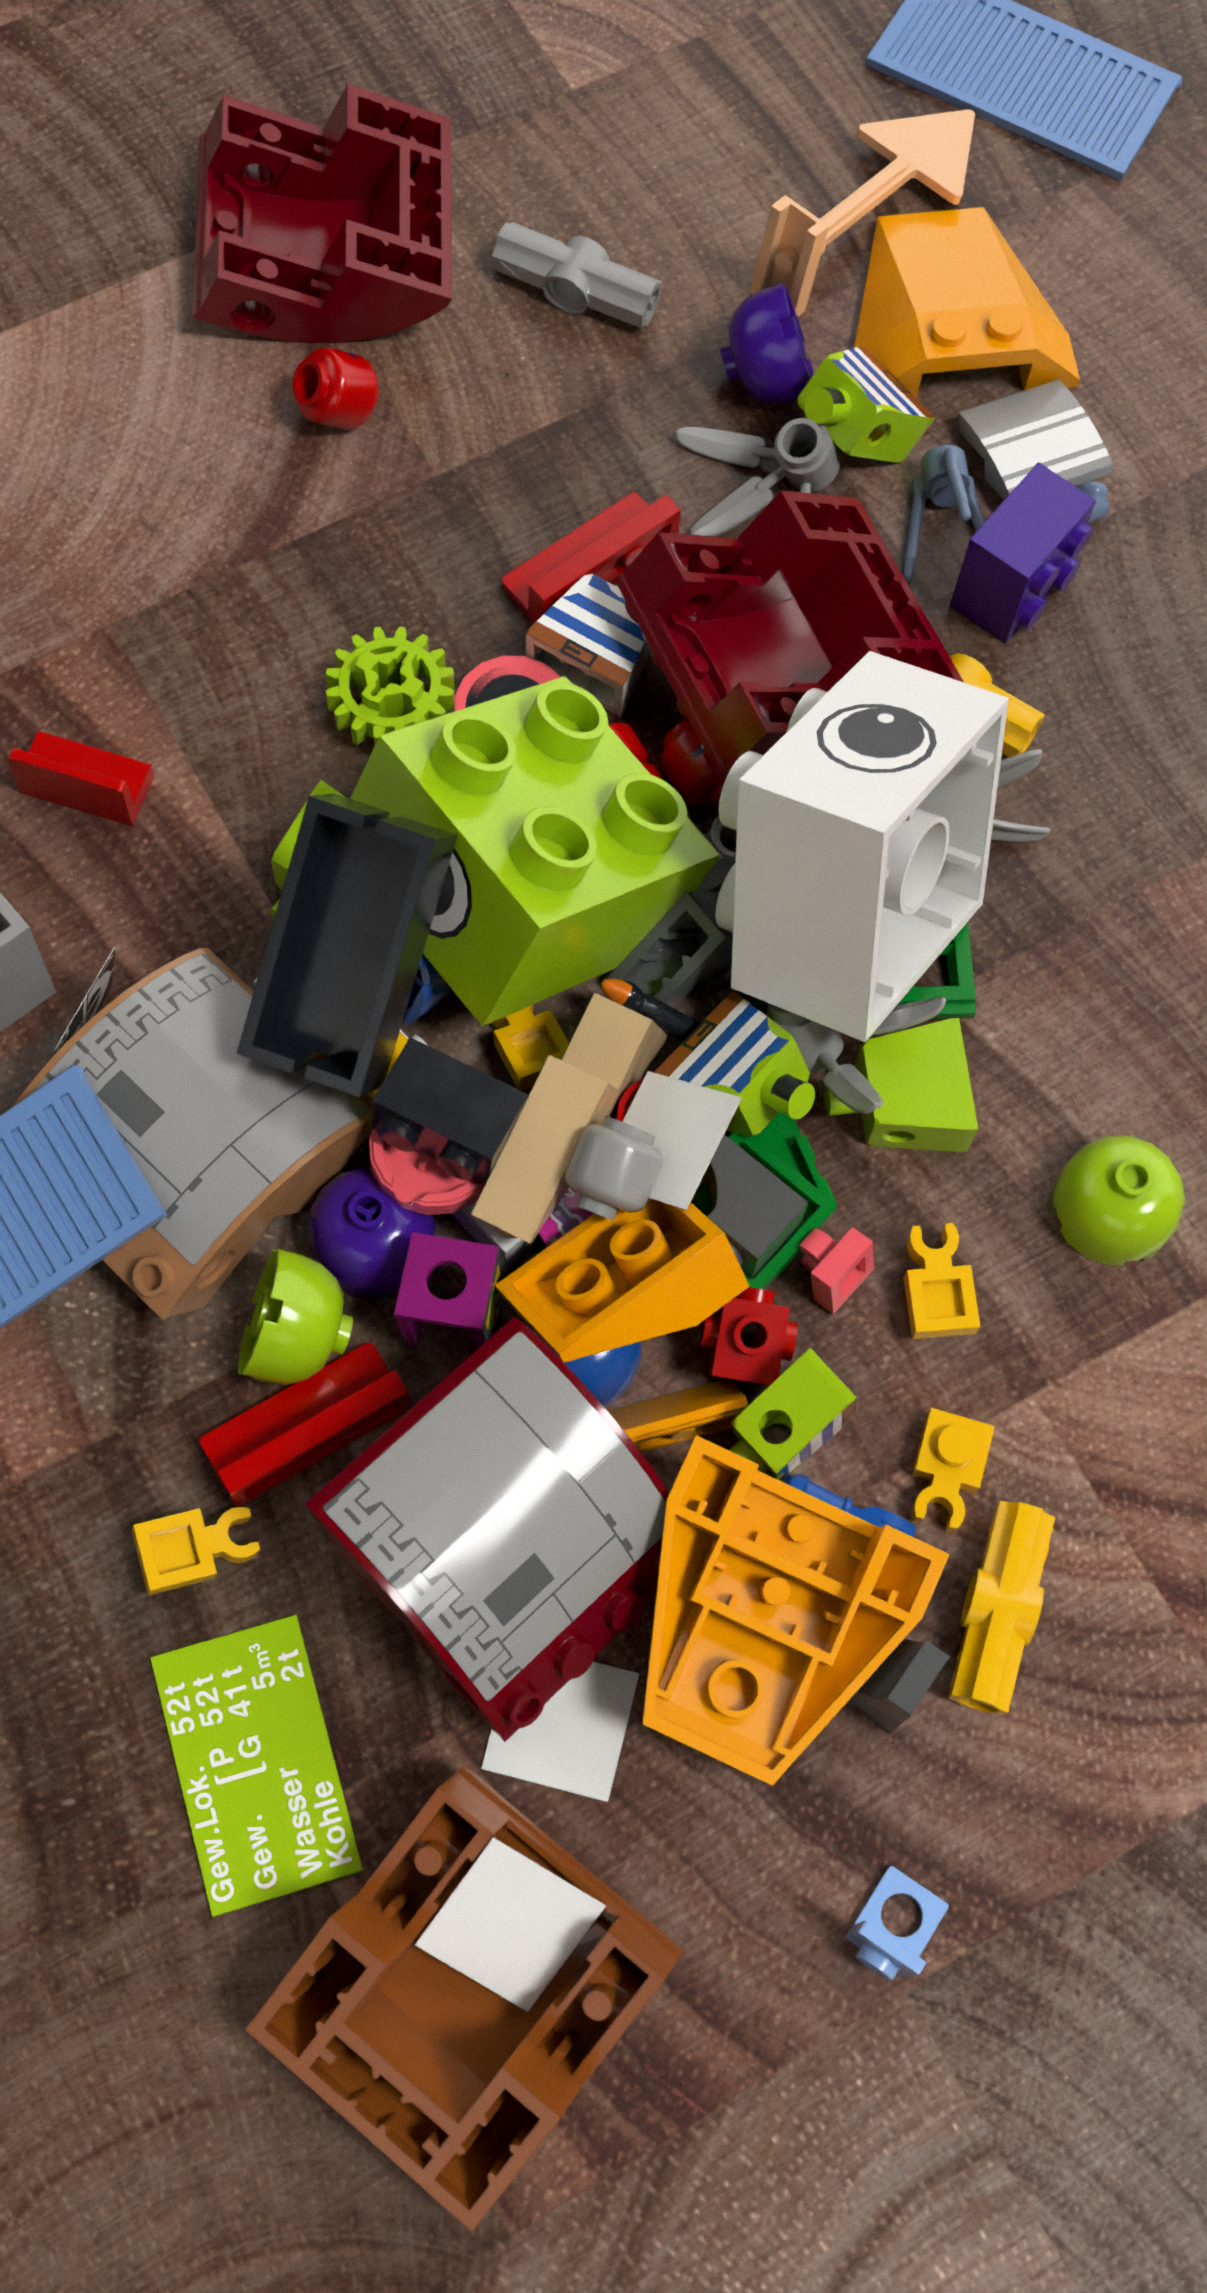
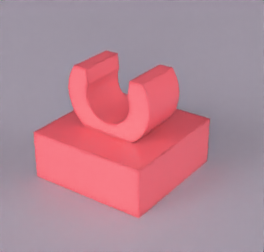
M853 1227L838 1243L822 1230L814 1228L799 1245V1249L805 1253L800 1263L811 1272L813 1300L833 1315L874 1270L873 1241Z

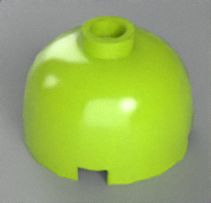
M1130 1135L1104 1136L1079 1149L1061 1170L1052 1194L1053 1210L1056 1207L1057 1217L1062 1224L1060 1231L1066 1242L1084 1257L1109 1266L1124 1265L1126 1261H1138L1142 1258L1145 1260L1156 1255L1177 1230L1185 1203L1182 1178L1172 1160L1154 1144Z
M278 1248L273 1250L262 1270L251 1302L256 1304L251 1325L245 1324L238 1357V1373L265 1383L288 1385L306 1381L323 1369L331 1352L340 1355L344 1353L351 1335L353 1317L343 1314V1291L337 1278L320 1262L289 1250L285 1251Z

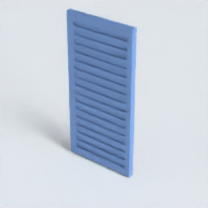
M905 0L867 56L865 64L874 70L960 109H970L975 112L976 116L1119 181H1122L1175 91L1182 84V76L1012 0Z
M76 1065L61 1073L0 1116V1329L167 1216L86 1079L84 1070Z

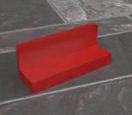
M630 493L503 576L502 588L529 619L535 623L584 575L594 574L616 585V577L628 568L658 532L679 534L681 509L667 494L651 505H648L638 493Z
M368 1342L326 1365L306 1381L289 1386L203 1435L200 1438V1445L235 1507H242L410 1410L409 1392L396 1370L390 1372L375 1346Z

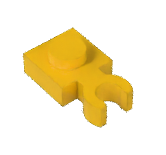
M534 1004L491 1022L493 1026L498 1028L493 1031L494 1046L517 1089L520 1091L533 1088L548 1056L551 1055L562 1060L570 1044L551 1009L534 1015Z
M953 1223L945 1224L942 1229L941 1240L943 1247L939 1249H931L924 1244L920 1226H913L908 1235V1254L921 1268L907 1270L903 1278L912 1339L973 1335L981 1327L971 1265L952 1266L951 1258L959 1244V1234Z
M930 1408L926 1416L912 1471V1476L923 1478L930 1482L929 1486L923 1489L913 1502L911 1508V1520L913 1523L920 1524L923 1521L928 1504L939 1503L947 1509L949 1515L945 1532L953 1534L959 1528L965 1516V1505L962 1497L959 1495V1489L973 1494L979 1490L995 1426Z
M235 1507L229 1509L221 1515L216 1524L206 1527L200 1508L133 1525L131 1531L147 1595L150 1596L214 1579L217 1575L214 1558L222 1557L232 1563H243L253 1559L260 1551L259 1542L237 1545L230 1540L228 1535V1529L231 1526L249 1521L251 1517L250 1508Z

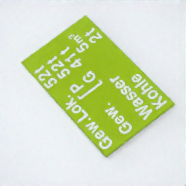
M297 1615L150 1657L212 1917L362 1872L360 1856Z

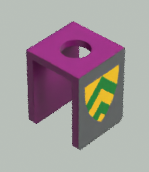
M412 1232L394 1311L395 1319L406 1346L418 1348L423 1322L472 1330L478 1349L498 1331L504 1298L499 1294L495 1285L507 1277L499 1246ZM444 1264L460 1267L467 1277L463 1292L457 1297L448 1300L439 1299L430 1293L434 1269Z

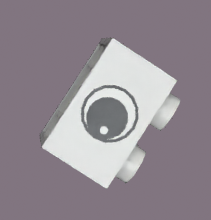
M869 651L828 692L818 688L808 690L796 705L786 734L764 755L748 751L737 759L727 775L719 801V818L722 825L737 831L736 862L722 884L715 912L717 925L733 933L731 988L863 1042L869 1039L983 904L1008 697Z

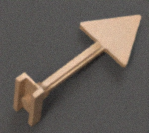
M967 109L861 124L858 129L857 138L890 160L891 163L820 219L786 195L774 203L770 209L749 292L755 294L760 290L784 282V286L787 287L797 317H799L806 310L819 260L825 251V247L912 178L917 179L954 205L959 204L963 194L975 112Z

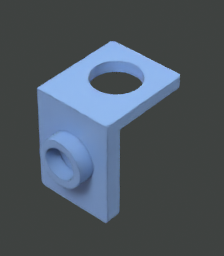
M890 1866L885 1871L845 1938L860 1948L855 1957L883 1978L893 1981L896 1974L904 1979L920 1975L927 1963L919 1956L949 1905L895 1867ZM892 1895H907L914 1899L920 1908V1926L915 1933L908 1937L895 1936L883 1925L881 1919L882 1906Z

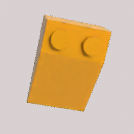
M648 1198L645 1207L639 1212L630 1213L618 1209L614 1221L594 1213L495 1285L499 1294L564 1363L697 1326L750 1287L725 1233L690 1202L687 1210L651 1198Z

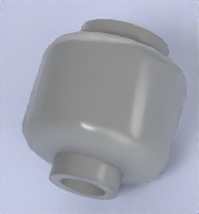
M607 1116L603 1125L592 1124L586 1126L580 1134L564 1175L567 1185L581 1193L576 1206L614 1221L618 1209L630 1213L641 1211L648 1201L663 1163L661 1153L652 1146L655 1136Z

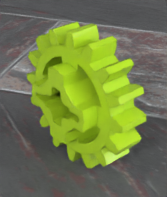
M399 626L394 638H386L381 627H374V640L366 642L362 637L355 634L352 636V653L341 649L335 651L336 668H328L325 673L328 689L325 691L328 711H334L335 726L338 730L351 727L352 742L359 745L367 737L374 738L375 746L380 735L445 715L447 710H454L453 668L446 667L445 652L442 648L429 652L428 636L425 634L420 635L414 642L407 640L405 627ZM421 673L428 681L430 686L429 693L424 691V683L418 679ZM352 686L357 688L358 696L362 698L360 705L355 702L351 695Z

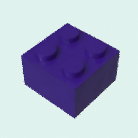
M1038 462L970 538L950 606L1005 644L1021 626L1029 630L1046 608L1048 600L1045 599L1053 588L1062 592L1077 573L1081 562L1075 559V557L1082 551L1093 533L1094 528L1088 525L1097 500Z

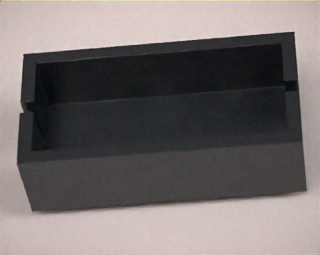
M338 794L309 796L237 1054L290 1073L307 1067L304 1078L360 1098L380 1088L387 1076L458 835L402 816L388 818L390 813L388 811ZM320 1053L328 1056L318 1061Z

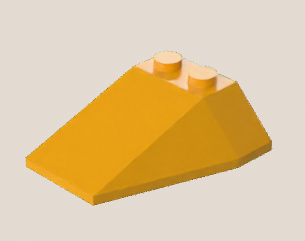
M984 207L877 217L854 348L865 346L915 398H917L922 374L1018 365L1024 391L1058 379L1067 388L1078 387L1080 377L1068 332Z
M696 1435L666 1499L642 1724L773 1786L920 1622L950 1554L889 1525L875 1526L758 1471L759 1464Z

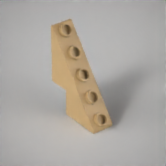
M594 992L562 1060L551 1055L548 1056L471 1215L491 1224L495 1232L503 1237L519 1238L531 1244L569 1187L564 1178L565 1170L582 1130L592 1124L603 1125L606 1116L613 1119L616 1117L618 1103L625 1090L642 1078L665 1043L668 1035L652 1019Z

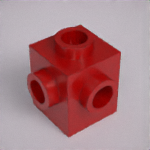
M748 1287L702 1321L699 1346L709 1347L705 1373L711 1376L771 1385L779 1377L781 1361H791L795 1351L798 1324L797 1322L788 1321L790 1307L773 1305L774 1291ZM751 1322L755 1327L756 1336L750 1344L744 1345L740 1337L741 1330L747 1323Z

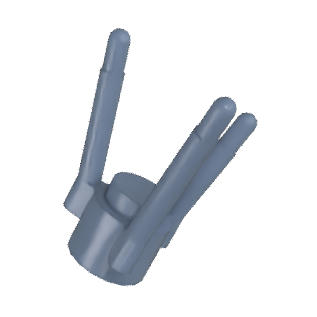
M941 445L927 451L921 460L922 475L913 478L911 481L913 502L902 571L906 582H910L913 579L927 498L932 499V502L939 507H952L956 505L960 519L966 522L971 518L975 532L985 522L976 497L974 480L968 474L966 455L960 447Z

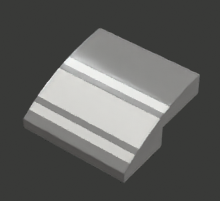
M1059 379L959 412V433L984 458L985 480L1003 500L1008 497L1038 462L1074 486L1113 474L1112 460L1096 428L1080 403Z

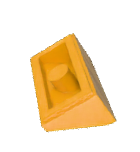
M721 1379L612 1409L608 1412L633 1441L639 1451L644 1453L694 1439L696 1435L702 1437L731 1429L733 1420L749 1405L746 1396L731 1380Z

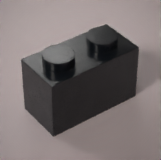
M410 1037L372 1100V1128L377 1130L379 1136L394 1148L407 1152L415 1149L436 1159L438 1165L453 1177L466 1181L475 1178L486 1184L528 1099V1094Z

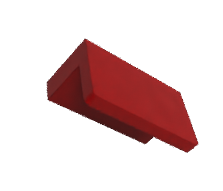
M41 731L37 732L28 752L12 748L7 758L19 793L132 827L154 778L151 764Z

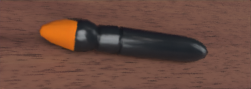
M614 978L604 979L601 982L603 993L609 1000L652 1019L664 1032L682 1042L701 1024L661 1000L643 993L639 986L632 982Z

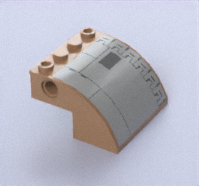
M199 948L176 958L151 972L117 996L94 1015L57 1051L12 1106L14 1107L73 1065L79 1066L84 1070L86 1079L167 1214L162 1220L104 1258L103 1261L162 1320H166L170 1316L205 1308L273 1218L310 1211L322 1187L341 1172L373 1130L372 1102L365 1096L359 1098L306 1079L304 1076L307 1067L290 1073L237 1054L254 991L208 948ZM321 1054L318 1061L324 1058Z

